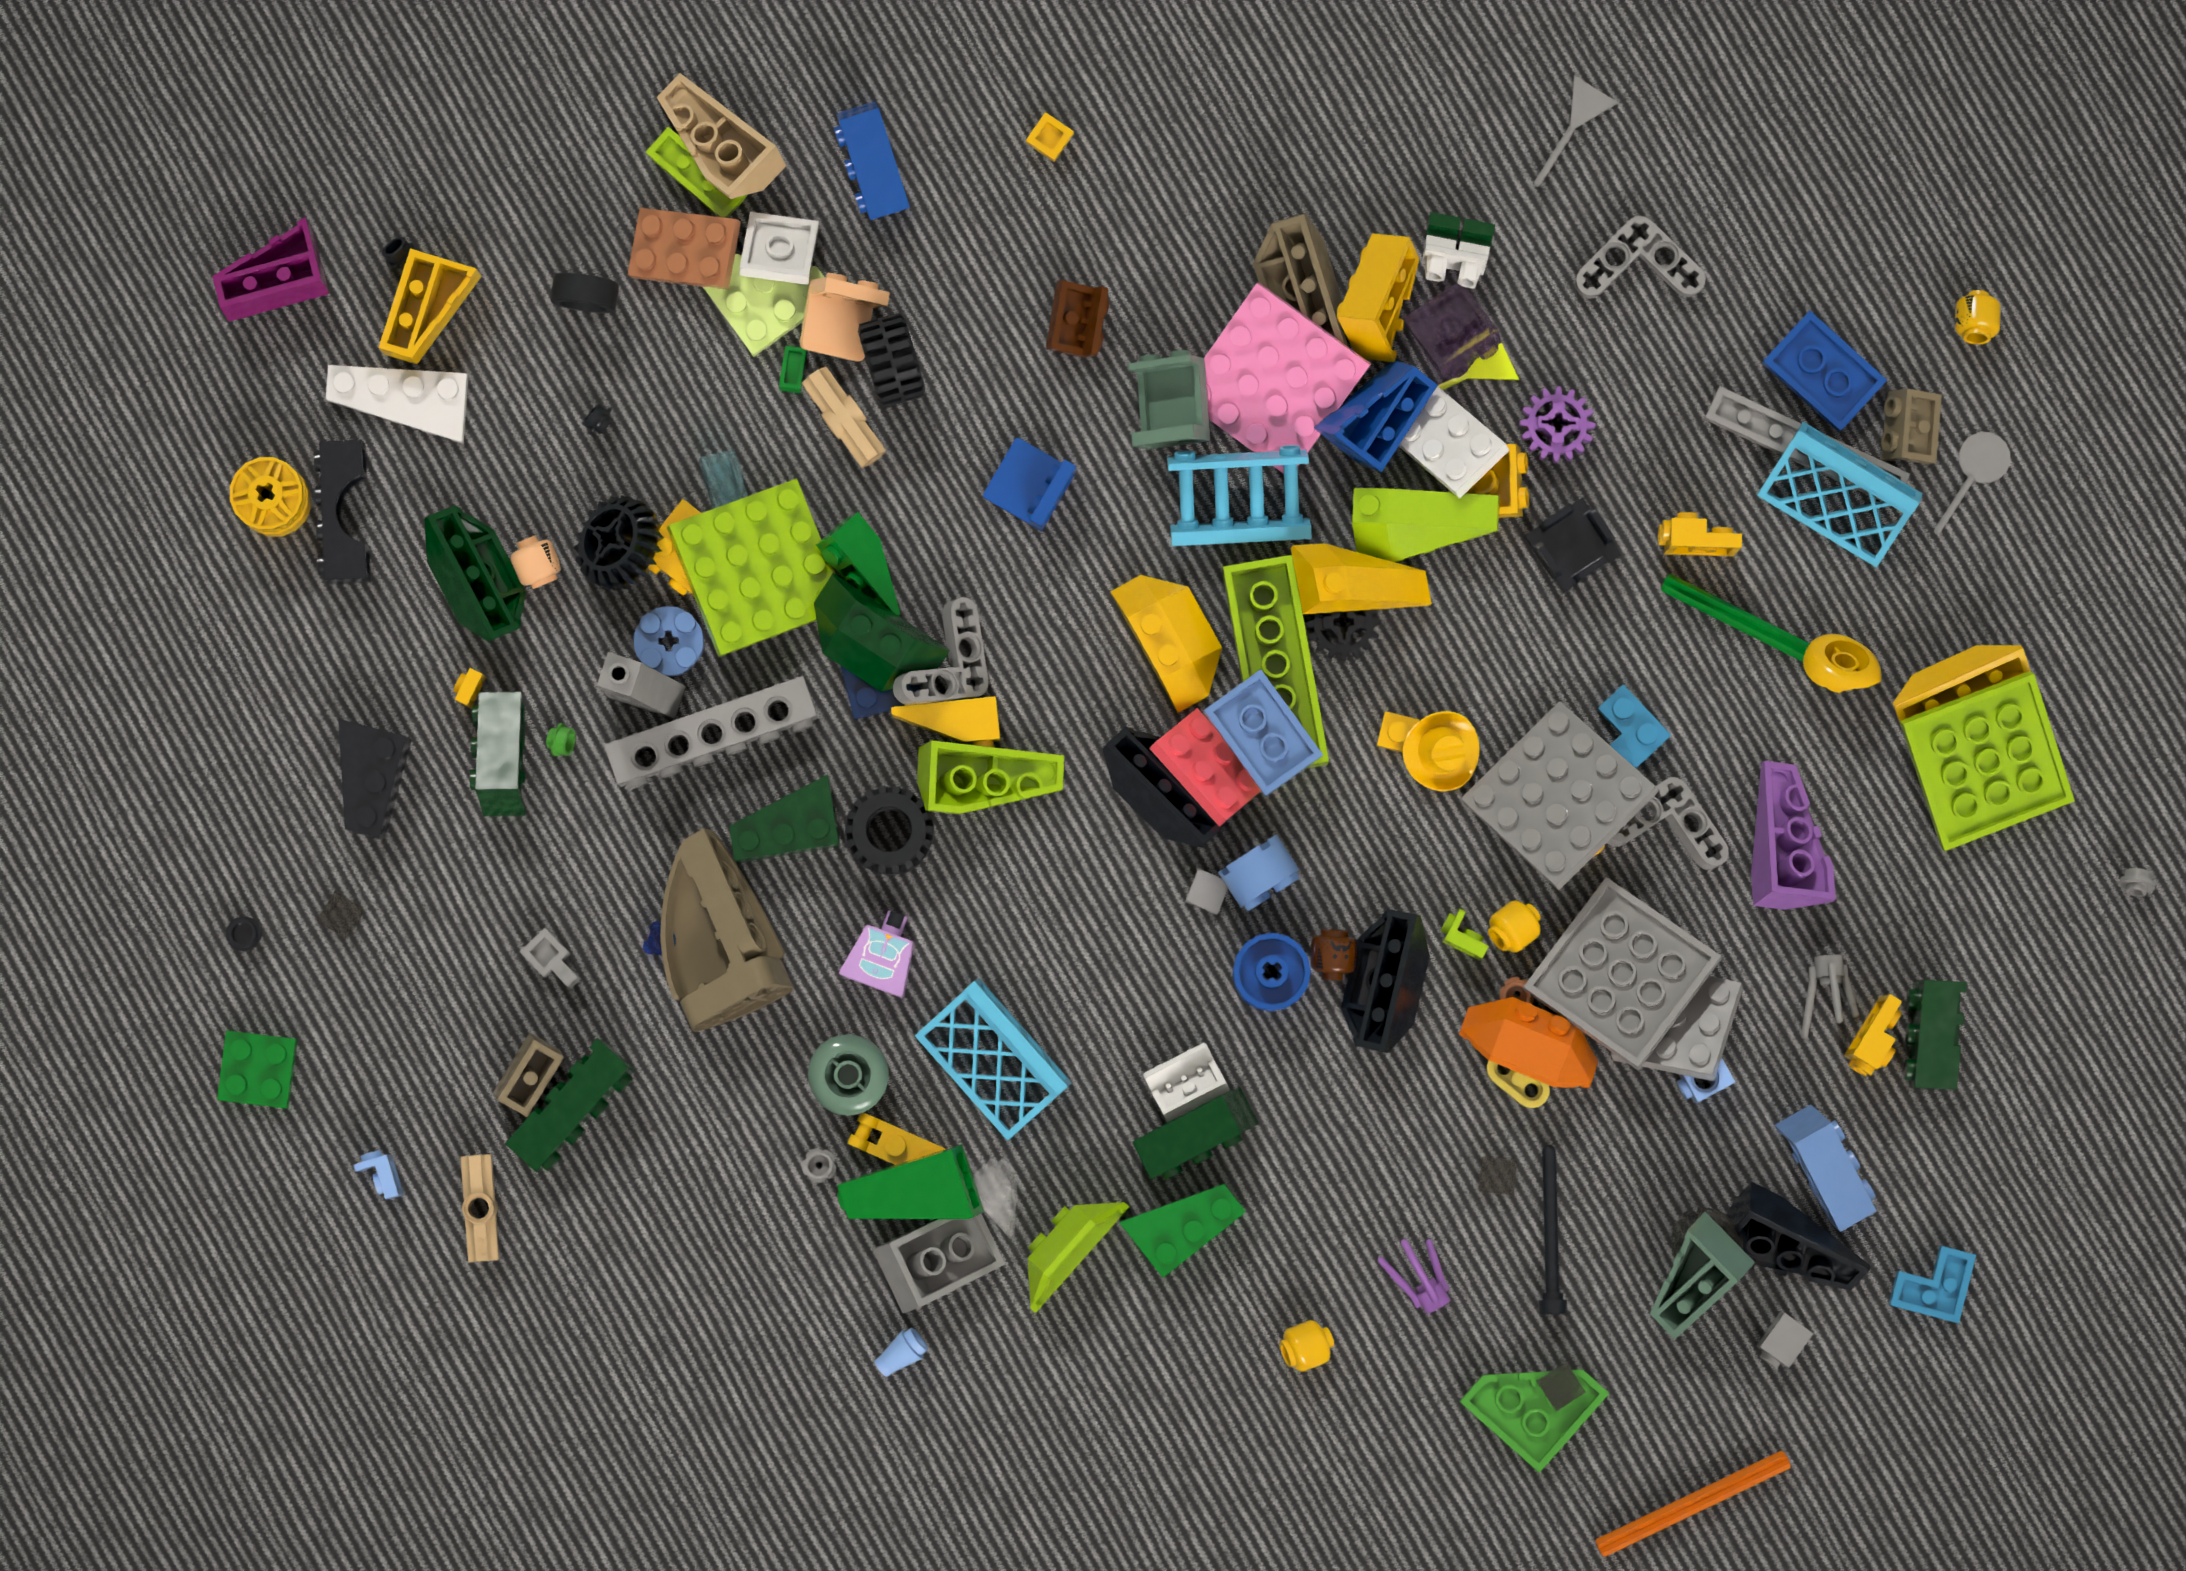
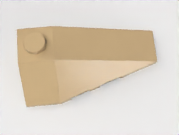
M681 73L657 96L659 103L705 179L730 199L763 191L786 167L776 145Z

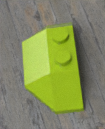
M1125 1202L1074 1205L1071 1210L1064 1206L1051 1220L1056 1227L1046 1237L1041 1232L1028 1246V1249L1032 1252L1028 1257L1030 1308L1035 1313L1126 1212L1129 1206Z

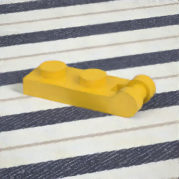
M864 1112L860 1113L857 1119L860 1123L855 1135L851 1134L847 1144L894 1165L945 1150V1148ZM873 1128L882 1132L877 1145L867 1141Z

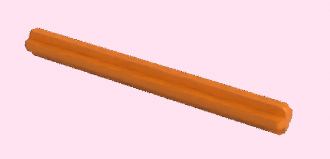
M1779 1451L1597 1538L1595 1541L1596 1546L1604 1557L1613 1554L1790 1469V1461L1785 1452Z

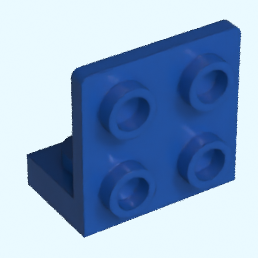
M1016 438L984 491L983 498L1036 529L1043 531L1077 473V466L1065 459L1063 462H1060L1024 440Z

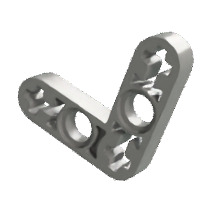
M1635 216L1628 220L1580 269L1575 278V288L1581 296L1589 299L1596 298L1639 256L1674 291L1683 297L1696 296L1704 287L1706 280L1703 270L1658 226L1644 216ZM1634 225L1636 228H1640L1643 225L1647 229L1644 234L1647 239L1644 240L1639 237L1631 245V248L1636 250L1632 253L1627 244L1618 239L1623 237V240L1626 242L1634 232L1631 227ZM1664 247L1671 250L1674 256L1673 262L1667 266L1658 264L1654 257L1657 249ZM1609 249H1620L1625 256L1624 263L1616 267L1608 264L1605 254ZM1680 260L1685 264L1680 268L1685 275L1689 276L1692 273L1696 275L1697 278L1694 281L1697 286L1696 288L1691 285L1684 288L1681 285L1684 278L1678 272L1675 273L1674 277L1668 274L1675 269ZM1598 261L1602 269L1612 274V276L1608 278L1604 272L1596 283L1599 287L1598 289L1592 286L1586 289L1583 286L1585 283L1583 275L1593 276L1599 269V266L1594 265Z
M960 597L949 601L942 610L947 648L950 649L948 653L950 668L918 670L899 675L894 681L893 692L897 700L902 704L915 705L972 699L983 695L987 691L988 674L979 616L976 605L969 598ZM956 610L963 611L964 618L956 616ZM967 628V632L958 634V629ZM962 639H965L971 645L972 652L969 657L963 656L960 652L959 643ZM973 663V667L963 668V665ZM937 676L944 678L947 683V691L944 695L940 694L935 688ZM966 679L974 680L975 686L967 685ZM906 684H923V689L916 692L907 691Z
M1670 777L1656 785L1659 792L1647 803L1653 811L1652 820L1646 821L1637 813L1630 820L1633 825L1622 833L1615 834L1607 842L1615 847L1625 845L1666 818L1699 867L1705 870L1715 869L1722 865L1729 855L1726 842L1687 784L1676 777ZM1674 789L1677 795L1662 805L1658 799ZM1685 815H1691L1697 819L1699 823L1697 832H1690L1685 828L1683 822ZM1705 833L1707 837L1697 843L1695 839ZM1713 847L1716 850V854L1708 858L1705 852Z

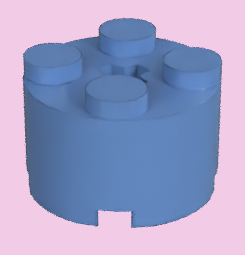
M1277 834L1218 872L1241 908L1245 906L1247 911L1269 899L1271 895L1268 890L1274 888L1277 893L1300 879L1297 871L1300 869Z

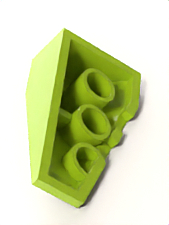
M1354 488L1352 525L1356 552L1397 563L1405 560V558L1421 553L1426 554L1435 551L1437 548L1498 531L1500 496L1465 493L1459 499L1452 492Z

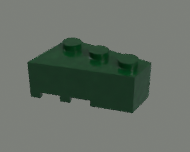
M828 774L730 825L729 830L734 861L736 863H743L840 847L833 794Z

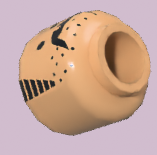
M536 535L517 543L519 550L513 552L510 559L521 584L531 585L532 589H535L558 579L556 574L561 570L562 566L550 540L538 541Z

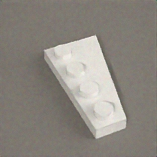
M328 365L326 400L328 402L369 415L372 414L391 422L407 425L423 432L464 444L468 390L467 373Z

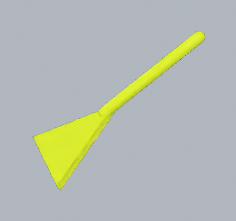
M1496 334L1465 373L1447 380L1437 387L1445 390L1466 379L1519 380L1498 334Z

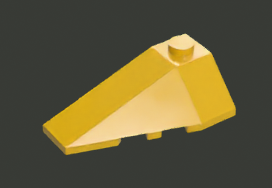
M1325 543L1293 545L1290 547L1303 614L1419 607L1432 604L1425 570Z

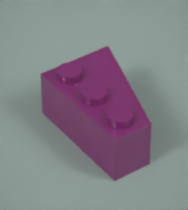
M306 217L296 222L297 226L283 235H276L268 240L269 244L255 253L246 254L212 276L220 309L229 322L329 294L314 231Z

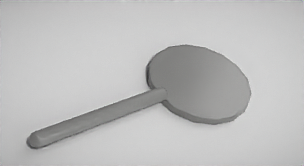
M1978 432L1969 436L1963 442L1959 451V465L1962 472L1968 478L1935 527V534L1941 533L1973 481L1992 483L1999 480L2007 472L2010 465V450L2006 442L1998 435L1990 432Z

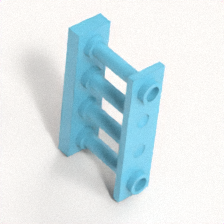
M1284 445L1279 447V451L1195 455V451L1184 450L1175 452L1172 457H1167L1168 471L1179 470L1181 520H1178L1176 525H1170L1172 546L1312 539L1310 519L1303 518V514H1299L1297 464H1309L1307 449L1300 450L1298 445ZM1283 465L1285 514L1282 515V519L1268 520V516L1264 515L1262 466ZM1228 468H1249L1251 516L1247 517V521L1233 522V518L1230 517ZM1214 469L1216 518L1212 519V523H1198V520L1195 519L1193 470Z

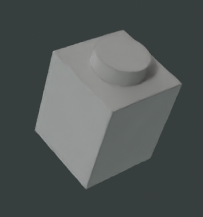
M1780 1312L1756 1345V1347L1763 1351L1759 1357L1776 1369L1780 1364L1789 1368L1814 1333L1786 1313Z

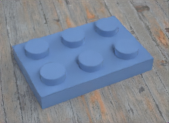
M1261 669L1203 711L1265 797L1323 756L1322 752Z

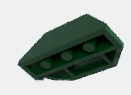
M456 505L426 516L424 524L427 563L458 623L488 642L517 631L520 628V618L526 590L523 584L520 583L515 569L495 531L475 517L463 513V510Z
M834 573L814 602L822 654L880 692L893 689L894 681L899 675L911 671L938 669L950 652V649Z

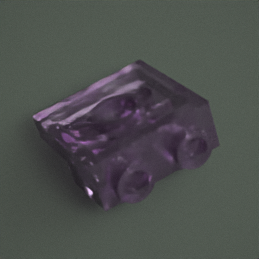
M1457 283L1403 317L1405 326L1423 348L1425 356L1443 380L1449 376H1452V378L1461 377L1468 371L1471 362L1479 357L1483 360L1492 357L1498 351V345L1502 343L1496 326L1467 288Z

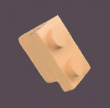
M827 273L825 278L810 280L800 337L801 348L850 361H862L865 355L858 334L859 324L871 321L873 308L888 306L890 292L878 290V284L874 282L858 281L857 284L846 282L847 276L835 273Z

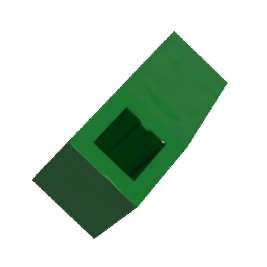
M856 512L842 520L816 546L822 552L824 560L833 566L846 582L899 616L900 610L881 540L860 513Z

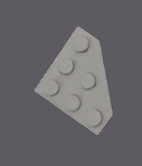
M1709 976L1642 1067L1714 1081L1742 994L1743 987L1741 982ZM1611 1052L1613 1061L1627 1063Z

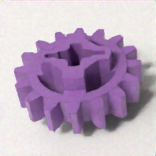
M1557 386L1554 395H1550L1549 391L1545 388L1541 392V400L1534 395L1530 398L1533 408L1524 407L1522 413L1528 419L1520 420L1519 427L1527 428V432L1520 438L1522 441L1531 440L1532 443L1528 451L1531 453L1539 449L1541 451L1539 459L1542 461L1549 454L1552 455L1553 463L1557 464L1560 455H1564L1565 459L1569 462L1573 459V450L1580 455L1585 451L1581 442L1590 443L1593 439L1592 436L1586 433V431L1593 430L1596 423L1587 421V418L1594 413L1593 409L1584 410L1582 406L1586 401L1585 397L1578 401L1574 400L1575 390L1573 389L1566 396L1562 395L1561 386ZM1551 403L1548 414L1535 417L1536 413L1543 406ZM1565 405L1572 408L1578 417H1572L1566 411ZM1554 417L1559 418L1560 424L1566 425L1562 427L1560 433L1555 432L1554 426L1549 425ZM1536 433H1542L1549 440V445L1542 442ZM1579 433L1575 441L1563 447L1564 438L1568 434Z

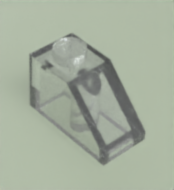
M992 1157L973 1175L984 1210L1010 1238L1015 1233L1018 1183L1013 1177L1017 1174V1171L1004 1157L999 1162L995 1157Z

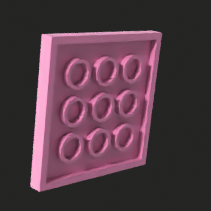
M1258 282L1204 357L1209 420L1253 452L1279 451L1280 446L1298 445L1300 450L1307 449V453H1309L1321 436L1314 427L1330 413L1341 407L1371 366V363ZM1273 465L1284 474L1283 465Z

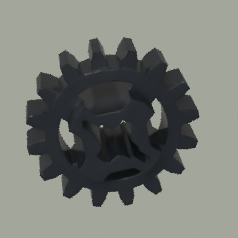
M1379 609L1361 610L1364 616H1357L1353 611L1344 612L1346 622H1352V625L1347 628L1344 639L1342 638L1340 626H1334L1342 612H1334L1331 616L1320 617L1322 613L1309 614L1314 619L1305 622V628L1313 629L1314 633L1310 634L1307 639L1309 642L1316 640L1319 642L1316 648L1317 653L1324 649L1328 650V660H1332L1335 654H1340L1341 661L1346 662L1347 656L1352 653L1356 660L1360 659L1359 649L1363 648L1369 652L1372 647L1368 639L1377 640L1379 637L1378 633L1372 631L1374 627L1381 625V620L1373 619L1372 617ZM1366 630L1361 640L1350 646V637L1355 632ZM1322 632H1329L1336 639L1337 646L1327 641Z

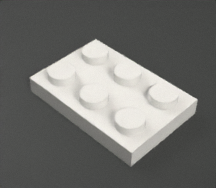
M1439 387L1435 389L1399 445L1403 451L1459 499L1509 451L1506 443Z

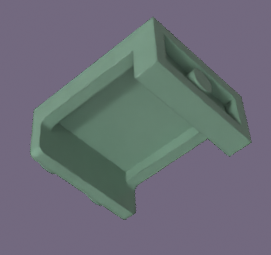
M1176 350L1170 352V357L1160 359V355H1144L1139 357L1140 362L1128 364V371L1137 374L1141 424L1140 432L1131 433L1132 447L1151 450L1210 441L1205 358L1191 355V350Z

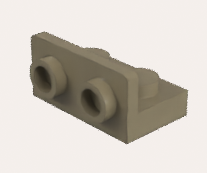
M1908 388L1887 393L1884 404V434L1881 439L1882 460H1905L1927 465L1936 463L1941 394Z

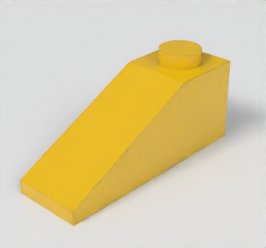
M996 696L891 707L893 718L963 744L994 747V742L1001 741Z

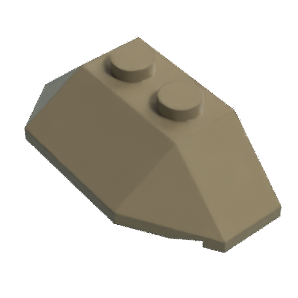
M1306 213L1271 223L1253 262L1258 282L1347 346L1346 334L1337 319V309L1343 300L1324 239Z

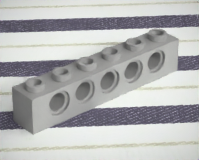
M804 676L604 744L617 784L620 787L626 785L628 790H632L648 784L646 779L648 777L660 774L661 779L680 773V766L693 762L694 767H698L714 761L712 755L726 751L727 756L745 751L747 749L746 744L759 739L760 744H765L780 738L779 732L792 728L793 733L809 729L813 727L812 721L819 718ZM776 703H784L788 706V715L782 721H775L770 718V709ZM749 714L755 718V726L750 732H740L736 726L737 720L740 716ZM710 726H718L722 730V737L715 744H708L704 741V732ZM678 737H684L689 742L687 752L680 756L672 754L670 749L672 741ZM644 749H652L656 754L655 762L649 767H642L637 761L638 754Z

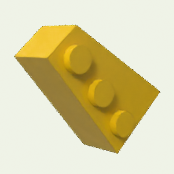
M410 249L378 347L382 353L418 364L482 277L479 271L473 267Z

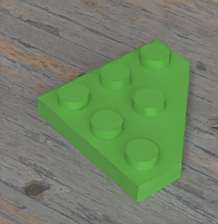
M1583 1369L1481 1375L1459 1402L1540 1473L1609 1395V1392Z

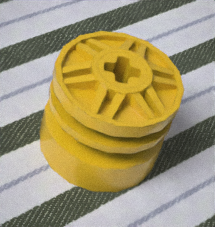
M258 457L246 462L235 473L230 484V502L235 514L255 532L268 537H283L295 532L306 521L311 510V492L306 480L287 462L274 457ZM264 489L267 491L271 490L275 495L272 500L265 499L261 495Z

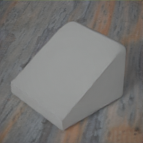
M1198 868L1185 902L1217 915L1228 887L1222 878Z

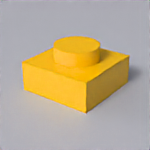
M1045 112L1027 137L1026 143L1055 162L1074 135V131Z
M469 668L467 674L461 673L453 689V692L457 693L455 700L472 708L487 677Z
M1385 711L1376 746L1403 753L1405 737L1410 729L1419 722V719Z

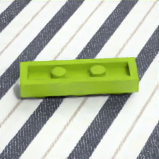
M667 127L646 151L648 157L718 217L729 218L747 197V195L730 199L709 183L681 137L670 127Z

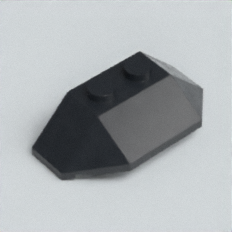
M1125 726L1102 748L1113 789L1163 839L1202 848L1225 826V823L1219 827L1149 749L1161 737L1146 732L1134 731L1133 728Z
M1387 909L1382 914V917L1357 939L1356 967L1353 972L1349 973L1341 1005L1346 1023L1353 1035L1352 1039L1357 1047L1389 1053L1414 1025L1430 958L1420 915Z

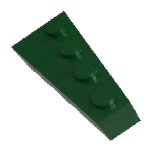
M597 1038L589 1047L593 1052L589 1056L585 1055L577 1060L569 1069L567 1074L569 1078L565 1082L561 1081L543 1100L545 1104L541 1108L537 1107L505 1142L535 1172H540L543 1168L548 1172L561 1159L562 1156L558 1153L567 1142L572 1146L584 1134L586 1130L582 1127L583 1124L591 1116L596 1120L608 1108L610 1104L606 1099L615 1090L620 1094L634 1079L630 1073L635 1068L606 1041Z

